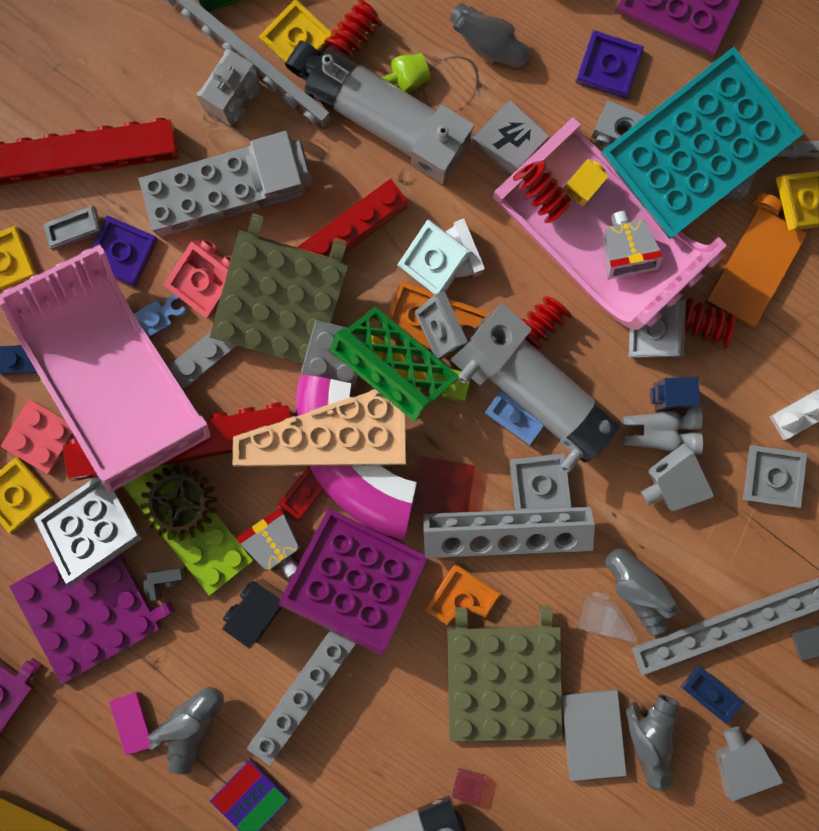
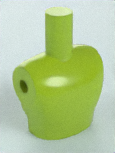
M422 53L401 55L391 61L393 73L382 77L393 85L398 84L399 88L406 93L414 92L425 82L431 80L430 71Z

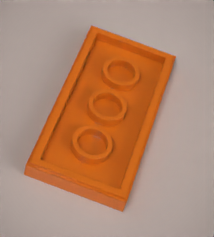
M761 207L757 208L705 302L719 310H723L728 315L734 314L738 321L751 328H755L807 233L801 229L788 231L785 220Z
M400 280L387 317L424 348L431 350L415 311L435 294ZM448 298L467 340L480 322L490 313ZM458 350L450 354L448 357L452 358Z

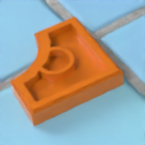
M454 563L424 610L448 626L455 618V607H466L467 614H478L487 617L501 593Z

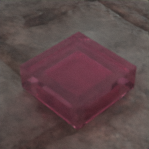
M458 768L452 798L479 804L486 775Z

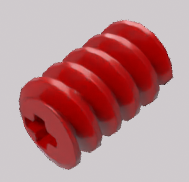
M358 0V4H354L351 7L352 13H346L344 16L345 21H340L337 25L338 30L333 29L330 33L332 38H326L324 41L327 47L334 46L354 59L355 55L351 50H362L358 41L361 40L368 43L369 39L365 33L368 32L374 35L376 31L372 24L380 27L382 25L377 12L364 0Z
M541 160L530 163L520 169L513 176V181L523 179L519 189L529 188L525 197L527 199L536 197L531 203L532 207L541 205L542 207L537 214L539 216L548 214L544 219V223H550L558 219L571 204V198L565 195V190L562 187H558V180L552 178L551 170L546 169V163Z
M550 296L542 298L544 305L537 303L534 306L536 313L533 311L527 313L528 320L521 319L532 329L525 339L538 349L542 348L538 341L540 338L547 342L550 340L546 333L547 331L554 334L557 333L554 326L555 323L561 326L565 325L562 319L563 315L570 319L572 318L569 310Z
M688 298L686 300L685 332L691 327L692 337H695L701 331L703 332V341H706L712 335L713 345H716L722 339L723 349H726L735 331V315L729 314L725 318L723 310H719L715 314L713 306H709L704 311L703 302H698L694 307V300Z

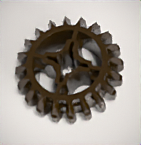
M173 465V474H171V471L164 467L162 468L164 478L158 473H154L153 479L157 483L146 482L145 484L147 488L151 489V492H142L141 497L149 498L148 503H142L140 507L142 509L149 508L150 512L144 514L143 519H154L148 527L154 529L160 526L157 531L158 536H163L168 530V540H174L177 532L179 541H184L186 531L190 538H195L196 531L194 528H197L200 532L206 531L205 526L201 522L204 521L211 524L213 519L206 515L208 512H217L216 508L209 507V503L217 502L218 498L209 497L208 493L215 491V487L209 486L205 488L210 479L205 476L198 480L201 475V471L198 469L190 475V466L185 465L181 473L180 466ZM180 479L179 486L176 485V489L171 495L160 494L167 484ZM189 482L198 490L201 503L195 502L190 498ZM182 496L181 500H185V503L192 506L179 507L177 510V505H174V502L167 501V499L174 500ZM158 502L168 507L170 523L162 517ZM186 511H199L195 519L189 524L178 526Z

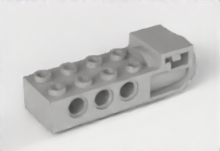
M283 131L252 140L249 147L138 178L152 231L161 238L302 196L306 192L305 188L313 186V181L300 139L292 141L288 131Z

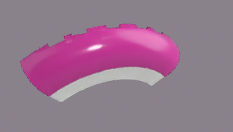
M299 376L296 391V417L309 413L314 409L350 398L352 395L351 383L317 376ZM381 465L309 466L328 496L351 517L387 536L405 540L416 482L396 476Z

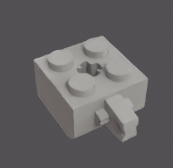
M226 49L211 75L196 94L203 110L229 127H232L235 121L239 122L245 113L246 104L250 99L253 100L260 90V81L253 63Z

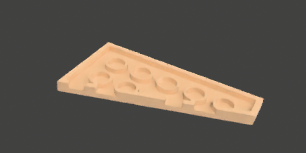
M376 389L233 437L234 467L405 465V414Z

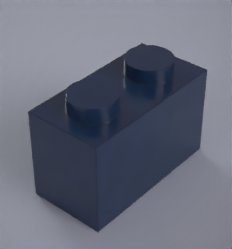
M699 377L663 378L653 384L654 388H650L651 405L654 404L655 411L688 410L700 405Z

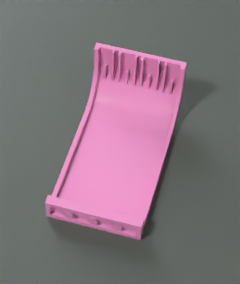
M572 117L494 191L493 199L607 314L622 325L633 330H638L645 324L651 327L662 316L659 310L666 304L672 307L683 296L679 291L686 284L690 288L703 277L700 271L706 265L712 268L723 257L720 252L727 245L719 237L709 245L701 244L689 238L681 231L669 240L601 155V151L579 130L581 124ZM587 159L600 163L604 167L605 173L609 176L583 207L571 198V204L558 219L550 223H544V219L548 214L542 216L537 214L542 207L541 205L532 207L531 203L536 197L534 196L529 199L525 197L529 188L519 189L523 179L513 181V176L520 169L530 163L541 160L546 163V169L551 170L552 178L558 180V187L562 188ZM625 211L630 222L638 220L646 222L663 255L658 270L607 279L603 238L606 228L613 226L611 216L614 213Z
M101 245L87 249L80 255L66 262H61L54 268L35 275L29 280L13 288H8L0 294V307L108 493L211 437L207 423L202 416L197 414L133 314L116 282Z

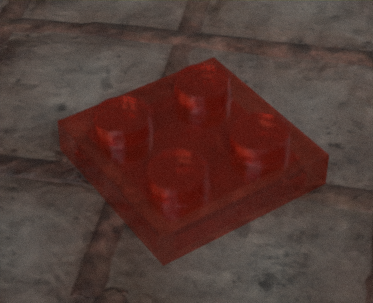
M420 457L412 512L425 514L468 512L475 465Z

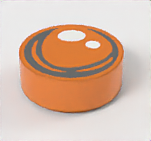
M759 193L753 202L756 209L761 207L776 216L783 207L782 202L777 197L768 193Z

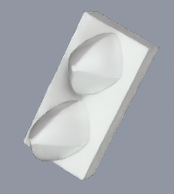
M463 218L454 222L453 227L446 232L472 251V254L456 277L472 275L475 278L482 275L485 268Z
M819 389L769 416L783 440L819 422Z

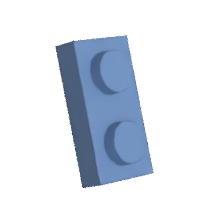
M502 391L499 392L484 413L527 445L532 443L543 427L539 421Z

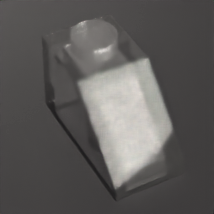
M593 591L592 596L584 594L577 624L579 629L636 643L637 637L617 604L608 600L609 595Z

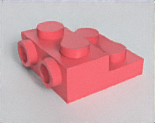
M207 239L191 241L163 285L205 318L211 317L219 304L231 261L230 256L222 257L216 252L217 246Z

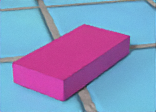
M138 691L110 700V707L125 756L149 748L151 743L148 740V735L151 733Z

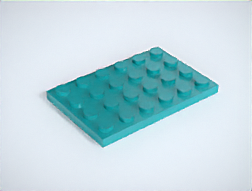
M733 47L601 152V155L670 240L804 133L736 48Z

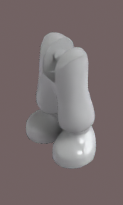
M702 406L690 408L684 415H680L676 411H665L654 414L623 416V426H644V436H622L623 445L672 452L680 445L685 444L694 452L696 457H701L703 452L702 434H679L677 430H701L703 423Z

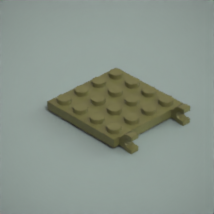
M252 214L248 232L240 230L238 232L209 338L303 364L315 320L331 323L348 268V262L341 261L345 252L346 241L335 238L329 257L260 237L259 233L264 216Z
M550 605L539 606V626L467 627V608L455 607L456 627H447L450 741L562 739L560 626L552 625L553 610Z

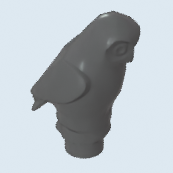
M460 3L454 8L450 16V21L454 23L453 29L462 34L470 48L480 58L491 64L495 62L503 63L515 70L522 69L528 64L531 51L528 45L516 38L514 34L515 28L511 23L502 18L486 15L482 11H477L474 7H468L464 3Z
M623 548L612 550L605 558V563L616 578L617 584L614 586L616 593L634 610L642 625L646 627L649 635H657L668 630L669 624L666 618H671L680 609L676 606L677 603L667 587L653 570L640 563Z
M211 686L203 688L188 701L177 707L157 729L148 735V740L151 743L149 746L150 750H153L163 742H167L169 745L167 759L169 760L168 770L175 774L190 773L192 763L197 759L198 745L208 733L213 715L221 711L222 704L224 703V694Z
M662 694L658 695L656 703L650 707L647 717L643 716L637 702H632L631 707L625 710L634 749L648 786L657 791H666L672 786L674 773L670 770V765L674 755L673 731L676 723L679 721L677 712L680 707V703L677 700Z

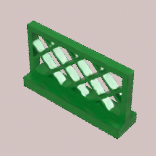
M376 307L349 328L345 329L343 327L338 331L330 347V351L413 422H416L423 412L459 378L456 373ZM375 318L383 325V329L370 328L369 321ZM353 334L365 335L366 343L358 340ZM371 335L384 337L385 344L372 343ZM390 337L399 338L404 346L391 345ZM373 351L386 352L387 360H382ZM392 353L405 354L406 362L393 361ZM411 355L420 356L424 359L425 364L412 363ZM395 369L407 370L408 378H403ZM414 371L426 372L427 380L415 379ZM433 373H440L448 380L446 382L434 381ZM416 387L429 388L430 396L427 398Z

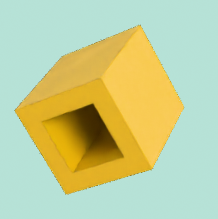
M587 159L563 189L566 194L583 207L609 176L605 173L606 171L600 163Z

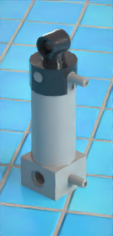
M300 40L284 64L293 74L307 80L305 93L329 109L337 111L410 156L413 168L442 186L472 141L473 123L442 104L435 111L362 66L360 62L334 46L328 47L321 54L315 47Z

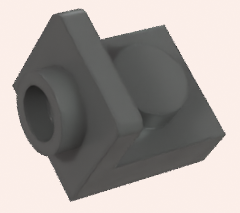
M185 567L148 573L147 579H144V590L146 596H150V601H157L162 598L160 583H162L163 588L180 585L179 580L187 578Z

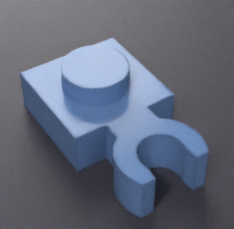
M170 296L164 306L157 300L134 314L149 339L173 325L170 320L172 316L181 317L186 314L187 310L185 307L179 310L173 309V304L180 300L178 296Z

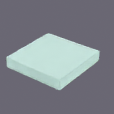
M427 220L397 265L432 293L437 294L448 289L472 254V251L434 222Z

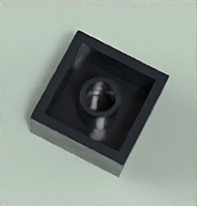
M263 578L251 583L249 582L239 595L242 598L240 604L232 605L222 620L226 623L222 630L248 649H251L260 640L281 610L282 606L279 605V601L283 593Z

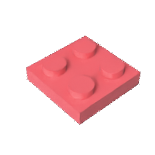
M29 399L0 447L46 474H51L64 453L63 445L69 444L74 434L64 418Z

